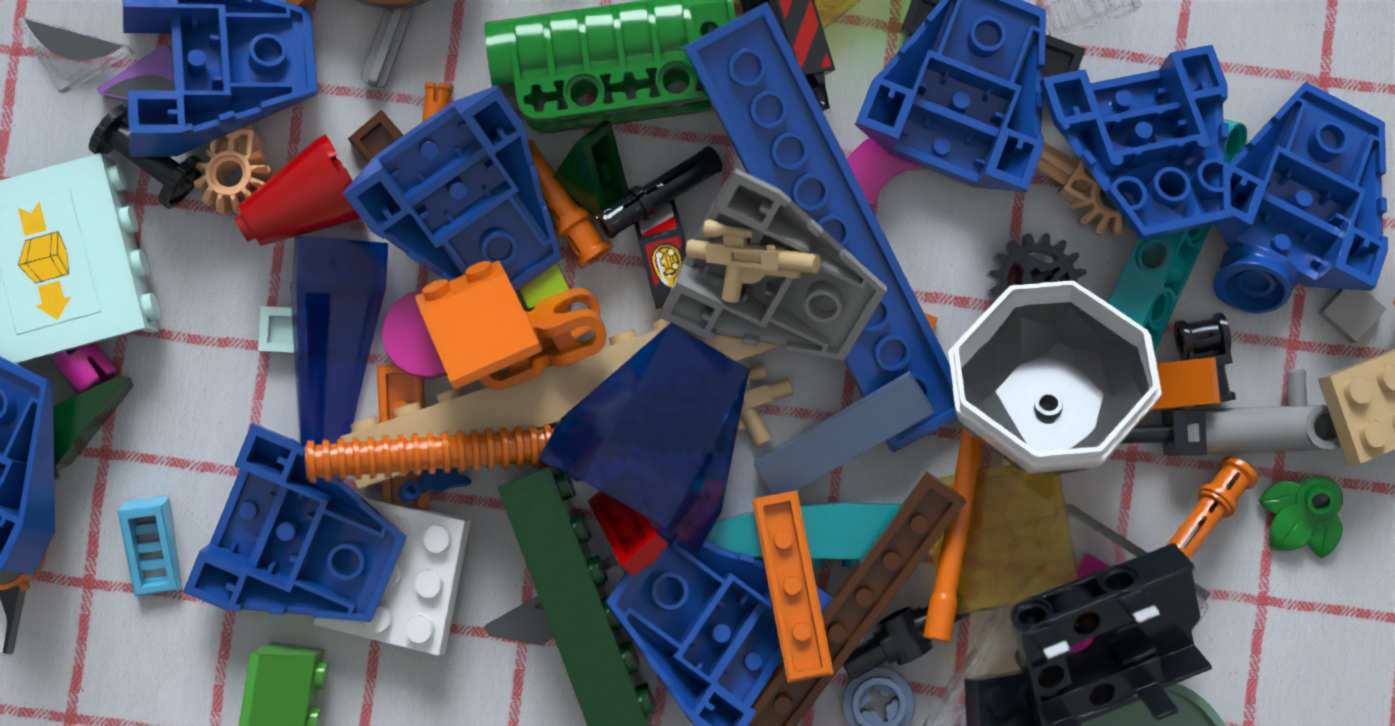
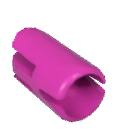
M97 343L48 356L77 394L89 390L93 384L98 386L111 380L117 371L114 364Z

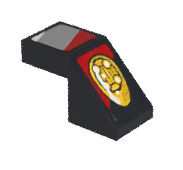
M674 199L657 209L655 217L648 221L641 219L634 224L656 309L663 307L686 256V241Z

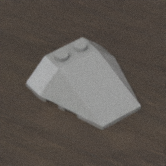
M736 168L723 183L694 240L723 241V236L709 238L704 236L703 226L707 219L727 226L755 229V238H747V244L774 245L775 247L786 248V251L817 254L821 260L818 273L801 272L799 279L766 275L757 283H743L740 301L730 303L721 298L727 265L706 263V260L685 256L659 317L700 337L715 339L716 334L742 338L744 339L743 344L758 346L760 341L787 346L786 351L844 361L885 295L887 287L780 189Z

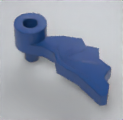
M451 468L450 473H444L443 469H436V474H429V471L426 470L417 482L406 481L399 488L398 497L403 503L410 504L427 491L440 493L449 488L469 486L472 480L465 475H460L456 468Z

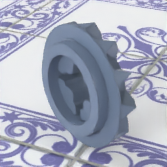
M876 667L853 681L850 679L842 696L844 716L850 726H908L915 710L914 694L909 683L901 674L886 667ZM874 685L875 690H878L881 696L889 695L891 697L896 695V697L891 698L885 704L886 712L884 714L886 720L884 721L875 709L867 710L865 708L860 710V708L866 707L865 704L871 701L870 693L872 691L870 686Z

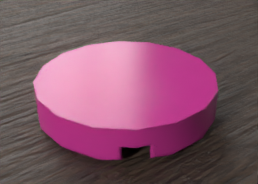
M422 290L406 294L393 304L384 319L382 338L386 353L397 369L420 379L432 380L447 376V373L414 297L422 293Z

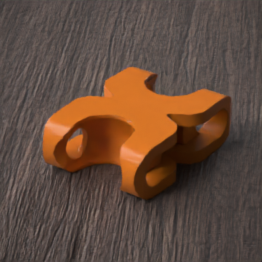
M572 288L542 300L531 311L524 310L543 351L512 364L505 373H491L480 378V380L488 388L494 390L506 389L533 379L541 374L547 365L567 366L598 353L606 343L607 333L605 324L600 318V305L596 296L586 288ZM577 302L584 303L589 307V309H579L567 313L570 305ZM592 329L594 330V335L590 340L586 342L575 340Z

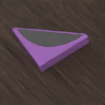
M166 43L98 87L97 91L99 94L107 98L111 97L127 101V90L173 91L171 47Z

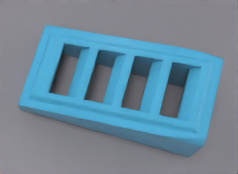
M165 495L124 502L117 512L135 597L180 590L182 586L169 496ZM154 515L156 517L154 521L137 523V518ZM159 532V539L139 540V535ZM163 552V557L142 560L141 553ZM166 568L167 575L144 578L143 571Z

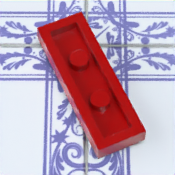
M621 471L588 500L619 563L633 577L644 567L653 564L661 552L668 546L633 483Z

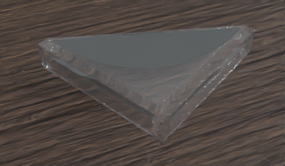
M21 17L17 20L57 91L62 94L134 54L133 49L127 44L27 17Z

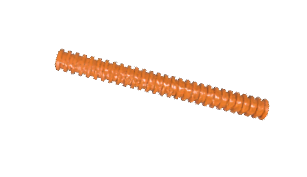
M713 413L711 418H707L706 414H699L697 419H693L692 415L689 414L685 415L683 420H679L678 416L675 415L671 416L669 421H665L664 417L660 416L654 422H651L649 417H646L640 423H637L635 418H631L625 424L620 419H617L611 425H608L606 420H602L596 426H594L592 421H587L585 426L582 427L579 426L578 422H573L571 427L565 428L563 423H558L557 428L551 429L549 424H544L542 429L536 430L535 425H529L528 430L522 431L520 426H515L514 430L507 432L506 427H500L499 432L493 433L491 428H486L485 433L478 434L477 429H471L470 434L463 435L462 430H457L456 434L449 436L447 431H442L441 436L434 437L433 432H427L426 437L419 438L418 433H413L412 438L404 439L403 434H398L397 439L389 440V436L384 435L382 440L374 441V436H369L365 442H360L359 437L352 438V442L345 443L344 438L337 439L336 444H330L329 439L322 440V445H315L314 440L307 441V446H305L306 475L310 483H316L317 478H324L325 482H331L332 477L338 476L340 481H346L347 476L351 475L355 476V480H361L362 475L369 474L370 479H375L379 473H384L385 478H389L393 472H399V476L403 477L406 476L407 471H414L416 476L421 475V470H428L429 474H436V469H443L444 473H450L451 468H458L459 472H465L466 467H472L473 471H479L480 466H487L488 470H494L495 465H501L502 469H508L509 464H516L517 468H523L524 463H530L531 467H537L539 462H544L546 466H552L553 461H559L560 465H566L567 460H573L575 464H580L582 459L586 458L589 463H594L596 458L600 457L603 462H608L610 457L614 456L617 461H622L628 455H630L632 460H636L642 454H644L646 459H650L655 453H658L660 458L666 457L669 452H672V455L677 457L683 451H686V454L691 456L697 450H700V453L705 455L711 449L718 454L723 452L726 445V429L721 415Z

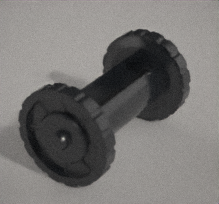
M126 103L112 109L100 121L90 138L88 148L93 154L102 153L108 155L116 149L164 185L160 191L158 202L168 209L181 203L195 187L194 180L202 176V173L195 166L198 162L204 161L196 155L188 157L180 164L171 157H130Z

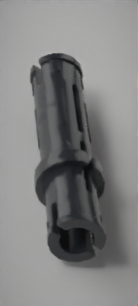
M706 146L703 150L669 169L646 185L632 187L627 192L628 196L607 209L596 213V219L600 228L607 237L613 239L618 233L639 220H650L655 217L657 209L681 194L686 193L715 173L721 172L723 165L720 157L712 147Z

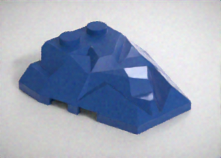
M1213 45L1171 52L1159 70L1090 83L1086 69L1043 77L1041 79L1040 86L1053 124L1140 240L1224 223L1231 218L1230 163L1224 160V142L1229 137V123H1224L1223 103L1228 98V84Z

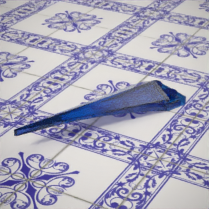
M301 235L296 236L294 239L292 282H290L299 442L304 448L307 446V441L314 440L315 445H322V440L329 439L330 444H336L337 439L341 438L340 436L351 433L350 424L354 422L366 365L386 290L388 243Z

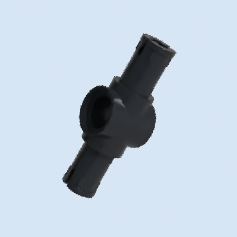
M958 591L954 623L970 614L965 600ZM907 606L880 620L876 624L878 630L872 633L873 637L856 647L844 662L843 667L850 679L853 681L886 661L889 664L896 662L897 665H904L930 651L933 648L931 643L933 640L923 637L928 606L923 609L917 607L914 610L912 606Z

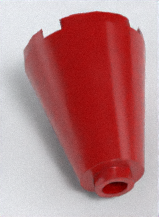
M326 134L314 140L238 205L242 214L234 219L247 242L256 238L259 245L264 246L361 220V217L343 195L344 190L353 180L346 167L344 168L341 161L336 158L338 153Z

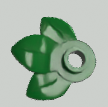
M1314 476L1302 483L1284 480L1271 485L1260 496L1259 503L1269 512L1275 514L1269 530V544L1273 550L1292 551L1308 543L1311 550L1319 558H1324L1338 545L1342 536L1343 526L1337 513L1343 504V494L1339 486L1332 479L1324 476ZM1323 493L1328 496L1327 502L1324 505H1312V499L1315 495Z

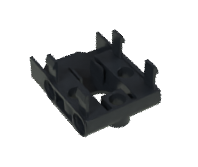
M1175 543L1124 563L1108 566L1022 600L1011 609L1010 618L1018 647L1015 652V661L1025 676L1037 726H1079L1081 723L1138 700L1143 701L1156 721L1179 713L1177 706L1163 689L1211 670L1212 665L1194 645L1192 629L1201 618L1192 572L1195 566ZM1094 637V640L1087 648L1071 653L1069 646Z

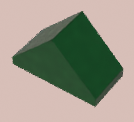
M602 121L578 140L553 175L595 219L597 217L596 213L607 209L628 196L627 192L629 190L611 121Z

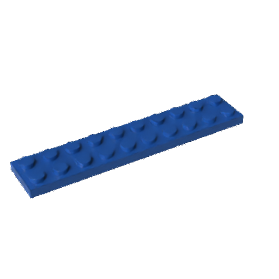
M768 2L753 8L683 46L682 49L747 174L780 189L887 287L885 295L844 362L862 397L869 395L910 371L934 409L932 415L886 440L885 442L889 449L895 453L958 418L955 410L950 364Z

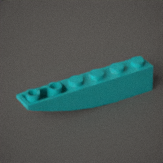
M860 502L800 504L812 567H823L824 559H842V567L854 568L902 504ZM754 511L712 521L679 532L713 543L714 546L736 553H744L755 557L754 559L763 561ZM927 554L922 561H927Z

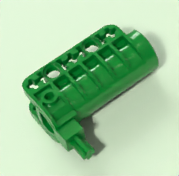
M640 0L485 22V42L491 84L493 87L498 86L506 98L516 97L519 109L525 116L527 124L534 131L543 134L593 128L602 121H611V124L615 125L714 111L705 91H697L698 78L682 47L735 19L733 0ZM674 82H681L688 87L679 94H672L666 90V87ZM650 85H656L657 97H650ZM636 89V98L627 99V90ZM606 91H614L611 93L614 103H608L605 95ZM592 94L597 97L596 101L585 107L576 104L583 95ZM564 97L568 109L559 110V108L563 107L560 98ZM547 101L544 103V111L536 112V110H539V102ZM698 101H705V103L696 104ZM654 107H661V109L652 110ZM610 113H617V115L608 116ZM573 119V121L564 122V120Z

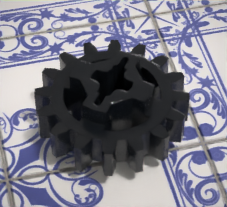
M1029 233L1022 236V247L1012 240L1005 244L1009 253L1008 256L998 253L993 257V260L1000 268L999 270L987 272L988 278L997 281V286L989 289L987 294L989 296L999 295L1000 297L1008 289V275L1011 267L1016 273L1014 285L1029 284L1033 280L1032 275H1043L1050 271L1051 274L1044 278L1045 281L1042 283L1059 282L1062 275H1064L1065 281H1075L1077 283V278L1086 275L1087 272L1086 269L1074 268L1073 263L1077 261L1080 255L1078 252L1066 255L1063 252L1067 244L1065 240H1061L1052 246L1050 245V234L1044 233L1040 236L1038 243H1035L1034 238ZM1029 253L1045 254L1054 259V261L1051 263L1037 262L1034 256H1030Z

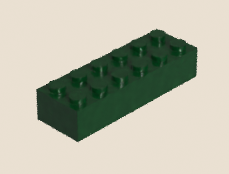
M557 464L498 486V491L587 726H651L652 716L656 715L654 709L657 708L656 701L649 683L640 684L636 672H639L638 666L641 663L633 641L628 640L624 642L620 629L623 627L605 603L608 597L603 585L609 580L600 555L592 557L587 542L590 541V538H593L584 513L576 515L570 498L576 496V491L567 470L560 472Z

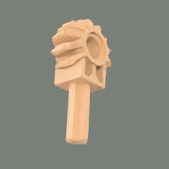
M252 124L211 141L210 147H206L205 150L206 155L210 158L209 162H198L195 166L203 174V176L194 180V186L199 191H204L201 201L206 206L216 204V211L220 215H227L231 208H233L238 216L242 213L238 205L265 183L264 180L273 176V170L269 166L263 165L266 156L262 153L263 140L252 130ZM231 171H243L242 179L237 185L225 187V178Z
M1043 141V150L1036 168L1062 184L1057 195L1070 202L1072 210L1084 208L1086 214L1080 217L1078 221L1081 226L1086 225L1093 219L1095 220L1094 234H1103L1108 225L1113 236L1123 232V224L1130 227L1117 208H1107L1102 204L1099 196L1101 186L1080 159L1075 161Z

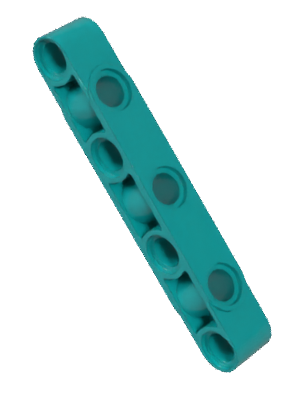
M1223 119L1224 123H1229V137L1224 142V160L1230 163L1246 146L1247 128L1243 123ZM1212 225L1140 240L1137 237L1108 304L1148 330V333L1151 335L1154 354ZM1166 256L1164 262L1160 266L1156 267L1158 261L1162 257Z

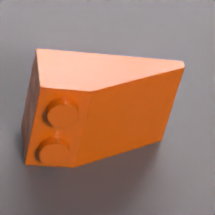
M499 260L493 263L490 261L476 263L465 270V275L449 282L447 279L434 281L425 286L421 294L414 296L454 390L543 351Z

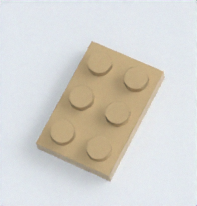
M1395 349L1318 378L1348 466L1362 464L1395 450Z

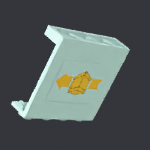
M97 153L0 180V356L18 365L140 330L150 333L159 332L156 321L161 316L159 303L156 296L152 292L149 293L145 276L150 273L148 260L143 250L138 249L134 233L139 230L138 221L132 207L126 205L123 190L128 187L127 178L122 166L119 163L116 164L113 159L106 155Z

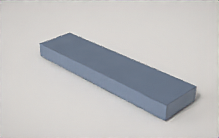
M909 371L755 460L754 466L773 495L798 491L932 415L934 409Z

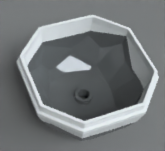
M1075 281L1010 286L949 350L955 410L960 425L974 438L1012 465L1032 474L1060 475L1100 466L1159 400L1162 394L1152 339L1148 330ZM1045 403L1052 404L1056 409L1045 411L1041 408V405Z

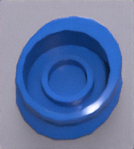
M1245 244L1234 246L1224 252L1220 271L1216 273L1213 287L1216 296L1226 305L1243 312L1262 314L1275 311L1287 303L1291 296V291L1298 284L1299 273L1297 267L1290 260L1277 252L1261 246Z

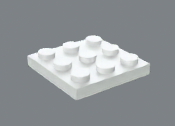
M360 495L407 536L371 622L315 617L314 625L437 656L445 654L471 520Z

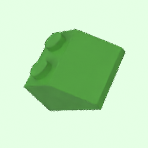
M270 642L251 652L239 726H320L322 708L316 707L318 689L324 690L329 672V663L323 662L324 649Z

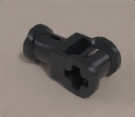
M1221 312L1214 313L1211 319L1186 323L1185 320L1176 321L1174 323V338L1182 361L1215 357L1220 403L1235 400L1236 394L1230 391L1225 364L1233 363L1230 350L1231 333L1224 314ZM1209 334L1207 338L1196 339L1197 335Z

